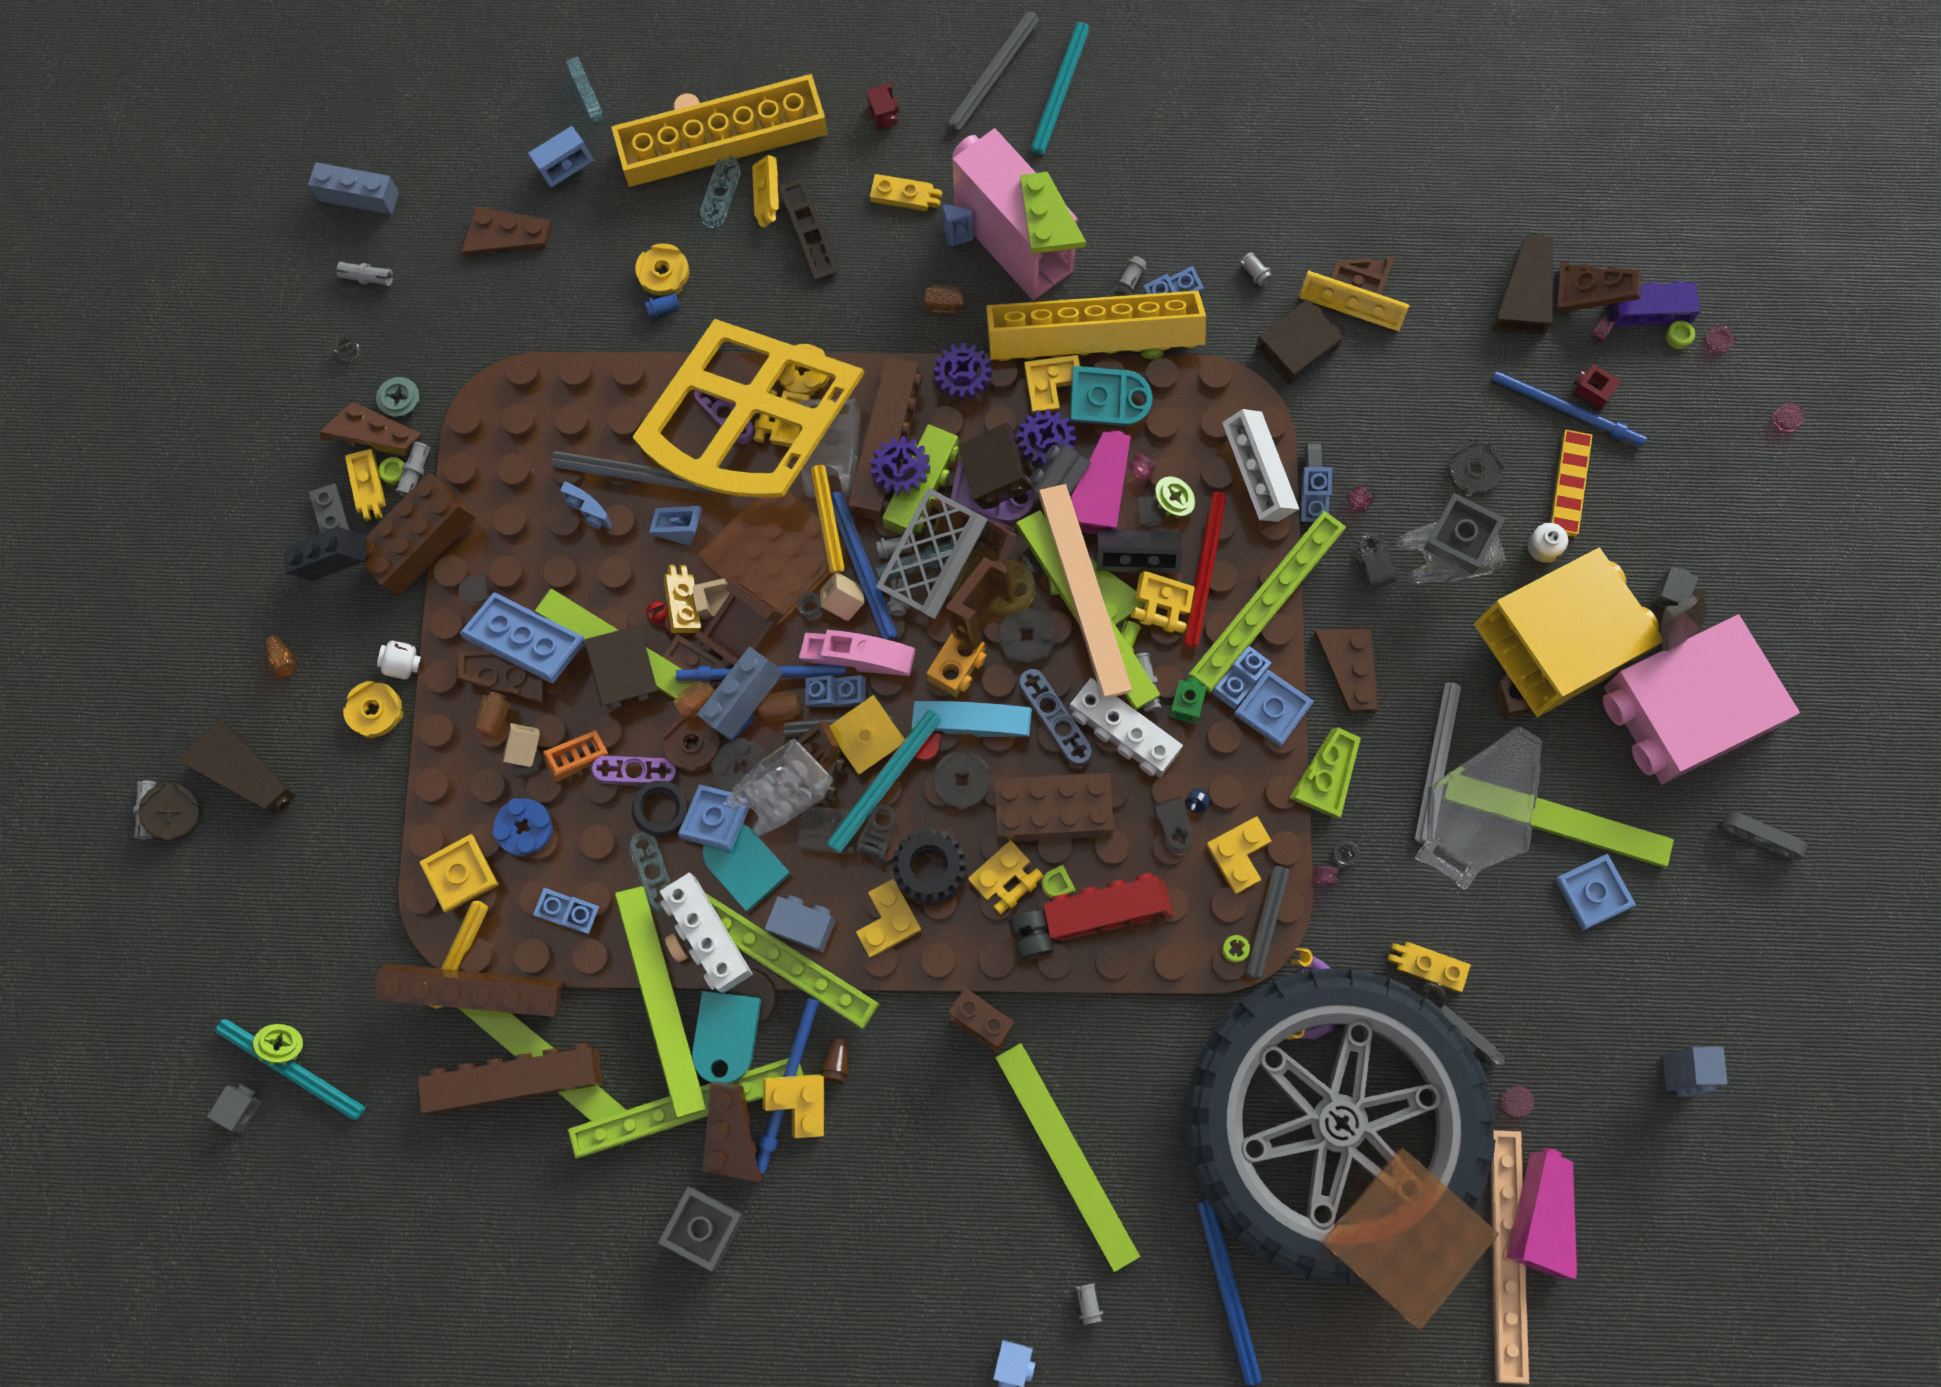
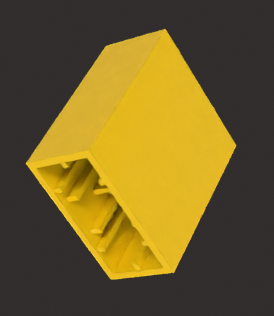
M1600 547L1497 600L1474 623V626L1536 717L1545 714L1634 665L1662 643V635L1659 632V624L1655 615L1649 609L1641 607L1626 586V577L1623 570L1616 563L1609 561Z

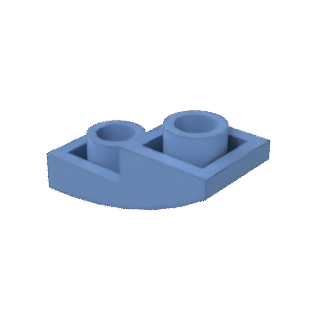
M1193 266L1171 277L1166 274L1144 285L1147 294L1199 291V294L1205 292Z
M1304 467L1300 504L1301 522H1315L1323 511L1329 514L1333 467Z
M564 481L560 492L565 498L566 504L575 509H580L585 522L597 529H600L601 526L611 529L612 523L597 501L580 488Z
M1248 646L1212 693L1235 710L1272 662Z
M831 675L806 678L805 705L807 707L858 706L866 700V678L862 675L835 678Z
M543 888L533 916L589 934L599 906Z

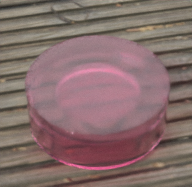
M1715 326L1705 336L1704 343L1710 352L1723 354L1733 345L1734 335L1727 327Z
M1784 403L1774 413L1776 426L1784 431H1793L1804 421L1803 410L1794 403Z
M1515 1086L1504 1092L1502 1105L1509 1115L1522 1117L1532 1111L1534 1098L1532 1093L1525 1087Z

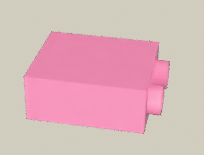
M995 128L980 139L976 135H971L961 141L952 155L954 205L972 210L974 236L1034 301L1074 271L1075 249L1031 254L1020 175L1036 172ZM1068 208V210H1069V212L1071 213V215H1072L1074 221H1075L1076 224H1077L1078 218H1077V217L1072 213V211Z
M1739 614L1688 638L1685 642L1669 651H1661L1620 671L1604 686L1607 694L1603 696V705L1608 716L1616 725L1626 724L1636 741V744L1632 746V753L1637 765L1646 775L1655 773L1661 785L1779 728L1800 713Z

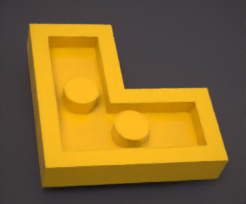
M1078 355L1024 363L1032 416L1036 415V410H1039L1041 415L1045 414L1047 409H1050L1051 413L1059 411L1056 387L1071 385L1072 367L1080 366Z
M1257 816L1206 844L1234 895L1261 881L1248 855L1270 844L1272 840Z
M894 879L868 892L881 918L856 931L871 959L922 930Z
M819 1074L763 1078V1109L765 1111L792 1109V1136L794 1138L824 1136V1077Z

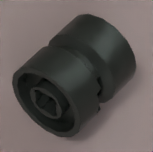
M1044 910L1030 911L1008 919L1011 934L1017 938L1014 946L1018 960H1029L1055 951L1050 934L1045 932L1048 928V923ZM1033 930L1034 934L1029 935V931Z

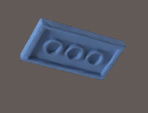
M493 592L460 632L463 639L552 684L582 648V641L585 639L583 636Z

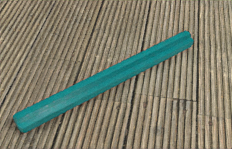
M1078 22L1075 25L1031 145V151L1035 154L1042 155L1046 150L1089 32V26L1086 23Z
M928 710L827 841L828 846L832 850L840 853L940 723L941 718L937 713Z
M223 1019L219 1022L215 1029L217 1034L260 1060L259 1056L253 1051V1035L229 1020ZM292 1060L287 1061L285 1066L281 1062L274 1063L271 1066L269 1061H261L352 1120H358L365 1111L363 1105Z

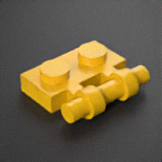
M770 389L769 394L777 396V392ZM783 391L781 397L809 407L811 401L809 395ZM760 413L759 420L755 421L753 427L755 430L753 440L763 443L765 435L771 433V444L791 447L802 428L775 419V422H770L769 416Z
M1144 571L1140 573L1135 600L1145 603L1144 609L1134 607L1131 617L1140 620L1141 624L1148 626L1154 624L1170 633L1174 631L1184 633L1186 623L1179 621L1178 617L1179 614L1187 615L1190 613L1195 587ZM1156 607L1166 609L1167 616L1156 614Z
M1010 840L968 878V881L986 901H989L996 894L1001 900L993 908L1002 915L1008 908L1013 909L1018 904L1017 900L1027 891H1033L1037 887L1036 883L1044 876L1037 868L1029 875L1023 871L1030 864V861ZM1016 877L1020 883L1010 892L1006 891L1003 887Z

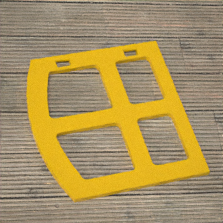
M714 319L635 432L633 438L642 450L659 466L695 486L735 496L758 498L784 497L864 375V370ZM731 342L769 355L751 384L743 385L704 371L722 343ZM788 364H795L836 378L816 408L812 409L769 394L770 389ZM691 390H697L736 404L699 459H693L683 453L661 435V431ZM836 391L842 392L836 402L831 401ZM755 413H761L802 428L798 437L773 473H746L718 468ZM793 456L799 458L792 469L787 467Z

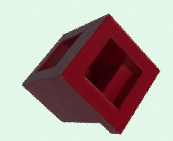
M891 83L866 90L867 104L877 130L895 126L898 122L896 113L899 112L896 98L893 97Z
M1593 364L1588 372L1582 370L1573 383L1578 386L1574 394L1596 407L1595 410L1600 412L1621 383V380Z

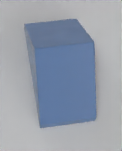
M700 506L656 508L649 533L690 546L696 533L702 508Z

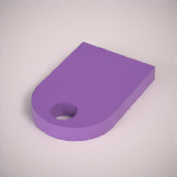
M958 461L951 500L1004 524L1017 523L1029 515L1035 499V492L1032 490L1024 493L1028 497V501L1025 504H1017L1011 498L993 509L983 510L973 500L963 462Z

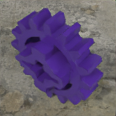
M965 343L961 344L960 349H957L952 344L951 352L943 349L942 358H936L937 367L933 368L934 376H936L935 384L936 386H941L942 394L949 391L951 400L956 395L960 396L961 402H964L965 396L968 395L971 400H974L975 392L983 395V386H990L989 377H992V368H989L991 366L990 358L984 359V350L977 353L976 345L974 344L970 349H966ZM948 366L950 372L948 373V377L946 378L945 370ZM978 367L981 370L979 378L977 377L976 373Z
M1050 409L1046 410L1045 415H1041L1040 411L1036 410L1035 418L1027 415V424L1020 423L1019 431L1021 432L1017 433L1020 442L1018 450L1024 451V460L1032 458V466L1042 462L1043 467L1047 461L1045 459L1047 451L1051 446H1057L1059 442L1074 450L1072 445H1076V437L1073 436L1075 434V427H1068L1070 421L1068 417L1063 420L1060 419L1061 412L1058 411L1053 416ZM1058 429L1063 433L1064 439L1062 435L1058 434ZM1028 438L1030 442L1035 444V449L1030 445Z
M902 436L900 442H896V439L891 437V444L887 445L882 441V451L876 449L873 451L876 459L870 460V465L874 468L871 470L872 478H877L875 480L877 487L884 485L886 494L891 490H895L896 497H899L901 491H905L906 495L910 496L911 488L919 491V482L927 483V476L925 474L931 472L930 465H928L930 457L929 455H924L925 447L923 445L916 448L917 443L915 439L910 443H906L905 436ZM908 453L912 454L915 458H911ZM903 459L902 469H900V473L898 474L897 468L899 467V464H901V460ZM886 475H890L893 480L889 479Z

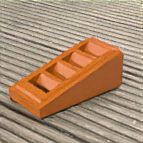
M596 730L543 751L544 762L555 783L590 766L597 758L608 756V752ZM590 741L596 751L591 754L587 743ZM579 747L585 756L583 758H580L576 750ZM570 753L574 762L569 763L566 754ZM558 758L560 759L563 765L559 768L555 762V760H557Z

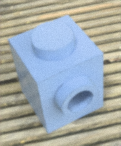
M1002 1340L993 1378L999 1381L998 1387H1024L1025 1380L1031 1382L1035 1363L1030 1362L1032 1348Z

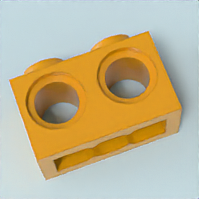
M951 634L927 671V681L954 697H957L960 691L965 692L972 681L970 675L974 668L979 669L987 657V654H985V643L982 642L975 649L954 638L953 634ZM964 647L973 650V653L968 657H963L958 652ZM949 670L956 671L959 674L954 680H948L943 675Z

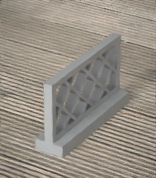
M928 487L876 587L936 619L988 519ZM930 496L941 500L944 508L943 513L928 516L926 504ZM946 504H948V505H950V506H952V507H954V508H956V509H953V510L948 511V510H947V507H946ZM924 511L925 518L918 520L921 513ZM961 511L970 516L965 527L953 530L949 514ZM946 515L950 532L935 536L930 520ZM927 521L931 537L916 542L912 530L916 524ZM961 531H962V533H961V535H960V537H959V539H958V541H957V540H956L955 533H958V532H961ZM952 535L955 544L952 552L940 555L936 539ZM910 536L912 543L905 545ZM932 540L937 556L921 561L917 545ZM914 546L918 562L903 567L899 556L902 549ZM949 556L945 565H943L942 558ZM938 559L942 570L940 575L927 580L923 564ZM897 561L899 568L892 570ZM919 565L924 581L908 586L904 570ZM901 572L905 587L893 590L884 585L889 574ZM936 581L932 590H930L928 583ZM925 584L928 597L924 605H921L912 599L910 588ZM906 590L908 597L900 594L899 592Z

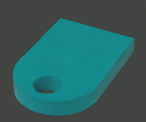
M1082 366L1072 367L1069 422L1130 426L1138 423L1149 412L1152 404V392L1149 384L1141 375L1128 370ZM1133 393L1143 395L1144 405L1136 406L1133 404L1131 395Z
M744 824L741 827L732 852L707 845L703 846V858L709 870L748 913L791 875L760 838Z
M702 991L692 1058L697 1072L704 1079L712 1083L717 1081L731 1084L741 1079L747 1073L753 1059L762 999ZM718 1061H725L728 1065V1072L725 1076L717 1078L713 1074V1066Z

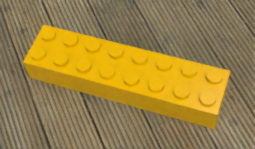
M812 74L612 126L621 164L629 187L827 135L825 116Z
M1199 291L986 305L991 360L1007 361L1011 358L1034 359L1040 356L1061 357L1068 354L1084 356L1097 352L1112 354L1117 351L1126 350L1140 352L1144 349L1157 348L1167 350L1171 347L1194 348L1198 345H1205L1206 314Z

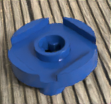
M514 798L510 800L508 804L500 809L494 821V837L505 851L514 856L523 857L543 850L549 843L553 833V824H551L549 812L543 805L532 799ZM524 820H527L530 830L528 832L523 831L521 835L517 834L518 823H523Z

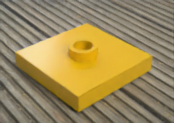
M874 695L830 725L839 747L858 774H861L900 747L905 741Z
M472 834L419 862L445 913L498 886Z

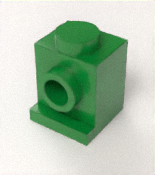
M1186 677L1185 681L1179 680L1169 718L1197 725L1207 688L1201 685L1202 682L1199 679ZM1184 695H1192L1195 699L1187 700Z

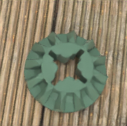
M404 377L391 378L385 381L378 389L376 395L377 405L385 415H390L393 418H396V416L406 417L407 413L415 411L417 402H420L419 390L410 379ZM399 393H401L406 399L400 400L396 406V402L392 398L398 397Z

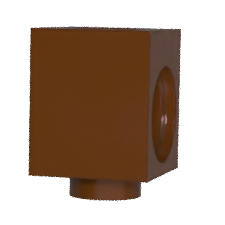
M1508 674L1500 678L1501 681L1498 682L1494 689L1504 719L1531 713L1532 709ZM1509 689L1517 690L1520 694V699H1513L1509 694Z

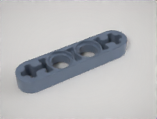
M1036 669L1025 671L1020 678V689L1067 761L1074 766L1085 765L1091 757L1089 742L1044 675ZM1027 678L1039 680L1037 688L1042 694L1035 700L1033 697H1036L1037 692L1032 686L1026 687ZM1045 699H1050L1055 703L1056 708L1051 713H1045L1040 709V703ZM1060 722L1068 723L1071 727V732L1066 736H1060L1056 733L1055 726ZM1075 735L1078 737L1074 739L1077 748L1085 749L1083 753L1084 758H1080L1078 755L1072 756L1074 748L1069 741Z

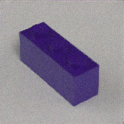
M1676 281L1671 284L1650 282L1641 285V299L1609 305L1612 327L1671 325L1676 321H1685L1692 324L1700 313L1696 283H1686L1685 281Z

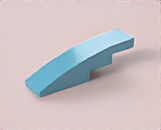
M914 701L912 729H914L928 710H932L941 718L934 731H942L945 734H973L976 737H1027L1030 733L1032 711L1030 707L974 702Z

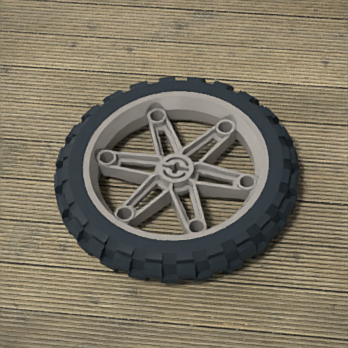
M1316 969L1286 976L1254 991L1225 1015L1213 1030L1202 1048L1189 1083L1185 1115L1187 1147L1192 1168L1209 1205L1235 1238L1252 1252L1281 1269L1308 1279L1349 1284L1372 1282L1373 1280L1390 1278L1409 1271L1417 1264L1429 1260L1445 1248L1444 1245L1452 1237L1458 1235L1471 1218L1470 1214L1477 1202L1481 1200L1488 1183L1487 1176L1491 1162L1494 1159L1496 1140H1494L1495 1114L1493 1100L1489 1096L1485 1073L1479 1059H1476L1470 1049L1468 1040L1459 1028L1449 1021L1443 1014V1011L1426 997L1423 998L1412 991L1410 987L1393 979H1387L1371 972L1354 969ZM1326 1024L1346 1025L1328 1087L1276 1045L1290 1035L1309 1027ZM1354 1026L1360 1027L1364 1032V1039L1360 1043L1355 1042L1351 1037V1030ZM1372 1032L1387 1039L1403 1051L1417 1067L1426 1084L1365 1097ZM1269 1051H1274L1279 1056L1280 1060L1276 1068L1269 1067L1265 1062V1056ZM1350 1051L1358 1053L1352 1097L1338 1094ZM1260 1065L1304 1115L1244 1138L1242 1128L1244 1098L1249 1082L1256 1068ZM1287 1070H1290L1324 1098L1315 1108L1283 1076ZM1423 1089L1428 1090L1432 1097L1431 1103L1428 1106H1424L1419 1100V1094ZM1407 1099L1408 1108L1368 1123V1117L1364 1108ZM1336 1107H1343L1346 1110L1336 1109ZM1434 1109L1436 1116L1435 1147L1429 1167L1420 1181L1375 1131ZM1334 1117H1344L1343 1125L1347 1131L1334 1128L1337 1124ZM1311 1124L1315 1139L1272 1148L1270 1139ZM1332 1136H1335V1137H1344V1138H1343V1140H1337V1139L1333 1138ZM1365 1138L1394 1168L1396 1173L1392 1178L1356 1149ZM1251 1140H1256L1261 1147L1260 1154L1255 1158L1250 1157L1246 1152V1145ZM1315 1149L1307 1217L1291 1210L1267 1189L1252 1165L1253 1162ZM1327 1149L1341 1152L1329 1197L1321 1195ZM1352 1160L1403 1201V1203L1390 1212L1369 1221L1355 1224H1333ZM1406 1179L1411 1180L1414 1184V1192L1410 1196H1405L1401 1190L1402 1183ZM1324 1205L1328 1210V1217L1324 1222L1319 1223L1314 1217V1211L1318 1206Z

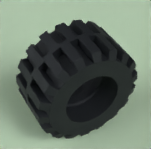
M924 828L919 829L918 834L914 835L913 832L908 834V839L906 841L902 839L899 843V849L895 850L893 855L894 862H892V868L897 886L905 894L906 898L915 900L916 904L922 905V903H927L928 906H934V903L940 902V905L946 903V899L949 897L952 899L956 896L957 890H961L963 880L966 877V861L962 848L959 847V843L955 838L951 839L945 831L939 833L938 829L931 828V831L926 832ZM936 853L945 859L947 870L942 878L934 882H923L914 876L912 865L922 854Z

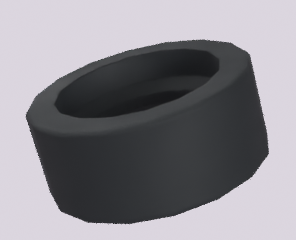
M652 781L643 785L636 792L632 803V818L635 825L644 834L652 837H666L675 833L681 827L687 813V801L683 792L675 784L667 781ZM664 793L674 800L676 814L669 823L655 825L644 817L642 805L649 795Z

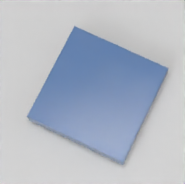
M1267 669L1234 715L1281 748L1314 701Z
M699 784L678 836L680 839L732 852L751 806L752 799L749 796Z
M1608 854L1555 878L1582 931L1636 906Z

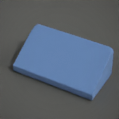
M943 204V230L948 246L951 247L973 241L972 210Z

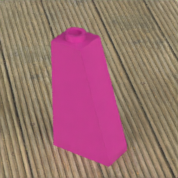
M1103 432L1089 460L1091 464L1079 480L1071 496L1075 514L1083 533L1097 534L1098 530L1117 529L1131 436L1125 435L1123 432Z
M1544 1148L1543 1152H1530L1507 1259L1558 1279H1576L1573 1162L1562 1158L1561 1152L1550 1148Z

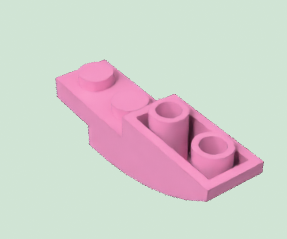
M827 630L826 634L805 633L799 659L803 663L855 667L859 672L910 676L916 650L913 647L882 638Z

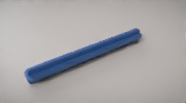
M833 492L831 499L835 521L881 638L892 640L897 637V631L882 593L876 587L878 583L842 493Z
M1205 1200L1198 1203V1209L1242 1375L1246 1385H1255L1260 1383L1262 1379L1217 1214L1208 1201Z

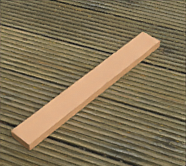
M1064 484L1041 489L1038 495L1102 697L1106 699L1130 693L1132 688L1067 486Z
M1494 1130V1140L1496 1142L1494 1159L1490 1165L1495 1382L1529 1384L1525 1265L1507 1259L1523 1187L1521 1132Z

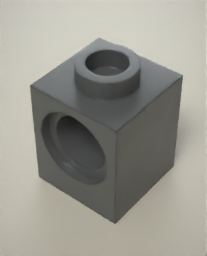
M1671 567L1662 576L1652 605L1664 610L1666 606H1678L1680 597H1692L1698 577L1690 574L1686 569Z
M239 1084L238 1087L226 1085L207 1117L230 1131L243 1133L262 1101L254 1097L256 1091L243 1084Z

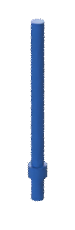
M1496 371L1492 378V381L1605 430L1611 433V437L1618 440L1623 438L1642 447L1647 439L1646 436L1628 429L1626 424L1619 421L1614 423L1501 372Z
M838 665L778 667L784 672L780 678L846 675V667ZM699 666L698 669L676 670V681L711 683V680H724L732 668L711 669L710 666Z
M807 999L783 1077L796 1076L819 1004L818 1000ZM785 1109L772 1110L766 1133L761 1135L758 1145L760 1152L756 1161L757 1168H760L761 1174H765L771 1153L776 1150L779 1141L776 1137Z

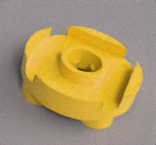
M670 244L651 246V250L646 253L643 252L638 257L635 267L636 275L643 290L658 296H666L674 292L676 295L679 294L689 277V265L685 256L677 247ZM662 265H666L668 272L659 274L656 269H661Z
M810 344L795 345L825 356L824 351ZM788 364L778 378L781 386L786 391L812 396L815 394V391L821 387L823 389L827 385L830 376L812 370L806 371L803 376H800L797 370L801 366Z
M374 681L361 683L353 688L346 698L348 701L346 709L344 708L343 711L345 721L351 729L366 738H375L389 733L403 718L401 699L387 684L375 683ZM370 704L379 705L378 712L375 715H367V712L370 710Z

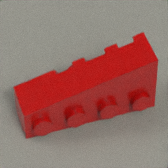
M1145 873L1135 876L1136 881L1124 883V880H1117L1107 883V888L1096 890V887H1089L1079 890V895L1068 897V894L1051 897V902L1043 904L1050 937L1060 941L1094 934L1098 927H1101V930L1118 929L1124 926V921L1128 920L1131 924L1147 923L1153 918L1152 915L1161 913L1164 919L1174 917L1167 885L1158 876H1153L1152 873Z

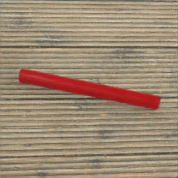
M1213 492L1211 496L1191 610L1183 645L1188 648H1197L1199 645L1227 498L1226 494L1220 492Z

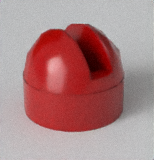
M660 601L652 602L646 610L647 620L654 625L663 624L668 614V607ZM658 608L663 609L654 615L651 614L652 611Z

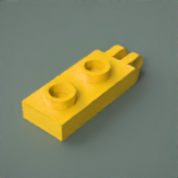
M767 155L752 166L754 215L758 219L759 225L763 228L776 220V210L779 208L777 160L770 155Z
M875 174L870 202L927 211L929 207L939 208V199L942 197V191L933 189V185L930 183Z
M368 449L345 455L357 512L363 513L366 522L372 521L371 510H373L376 519L382 518L381 508L386 507L374 451Z
M668 565V574L664 575V586L671 633H697L701 629L699 614L696 611L692 589L694 585L693 575L687 574L686 565H679V574L676 572L675 565Z
M1405 942L1404 946L1392 943L1391 950L1400 953L1401 957L1389 954L1387 961L1397 964V971L1457 993L1463 992L1470 964L1409 942Z

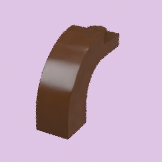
M931 498L927 509L928 516L943 513L944 508L941 500ZM946 504V507H947V510H948V511L953 510V509H956V508H954V507H952V506ZM961 511L949 514L953 530L965 527L970 518L969 515ZM974 511L988 519L975 545L984 549L996 559L1008 562L1009 556L1014 549L1017 535L1011 532L1012 528L1008 525ZM946 515L930 520L934 533L943 534L950 532ZM927 521L924 522L923 525L929 529ZM962 531L955 533L956 538L959 539Z

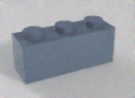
M315 162L308 183L318 201L390 215L393 213L399 191L390 176Z
M749 646L697 715L715 730L733 739L784 672Z
M1691 1047L1663 1056L1666 1092H1677V1097H1696V1095L1717 1092V1087L1727 1085L1724 1047Z

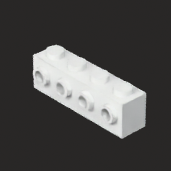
M1242 409L1223 421L1224 429L1259 520L1279 522L1299 510L1262 412Z
M1092 678L1089 679L1070 703L1069 711L1072 713L1071 717L1083 726L1085 724L1089 725L1095 730L1094 734L1104 742H1112L1117 746V751L1127 759H1131V757L1140 763L1139 767L1150 776L1155 774L1161 778L1181 752L1183 746L1181 743L1117 696L1103 699L1098 682Z
M689 872L660 891L664 900L660 901L662 907L669 916L674 915L678 924L675 925V929L683 941L688 939L692 949L689 950V953L697 965L702 963L707 973L703 976L712 990L716 988L724 994L753 975L696 877Z

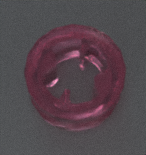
M1604 315L1591 336L1593 338L1595 336L1599 337V341L1602 343L1616 322L1614 320L1612 322L1608 321L1607 316Z
M1136 454L1134 456L1135 461L1130 462L1128 468L1137 477L1148 480L1150 477L1149 472H1154L1156 466L1148 457Z
M1355 485L1352 489L1353 493H1348L1346 499L1353 508L1360 512H1365L1368 508L1367 505H1371L1374 502V497L1364 487Z
M1316 866L1313 868V872L1316 873L1313 883L1320 885L1339 884V879L1336 878V874H1339V868L1332 866Z

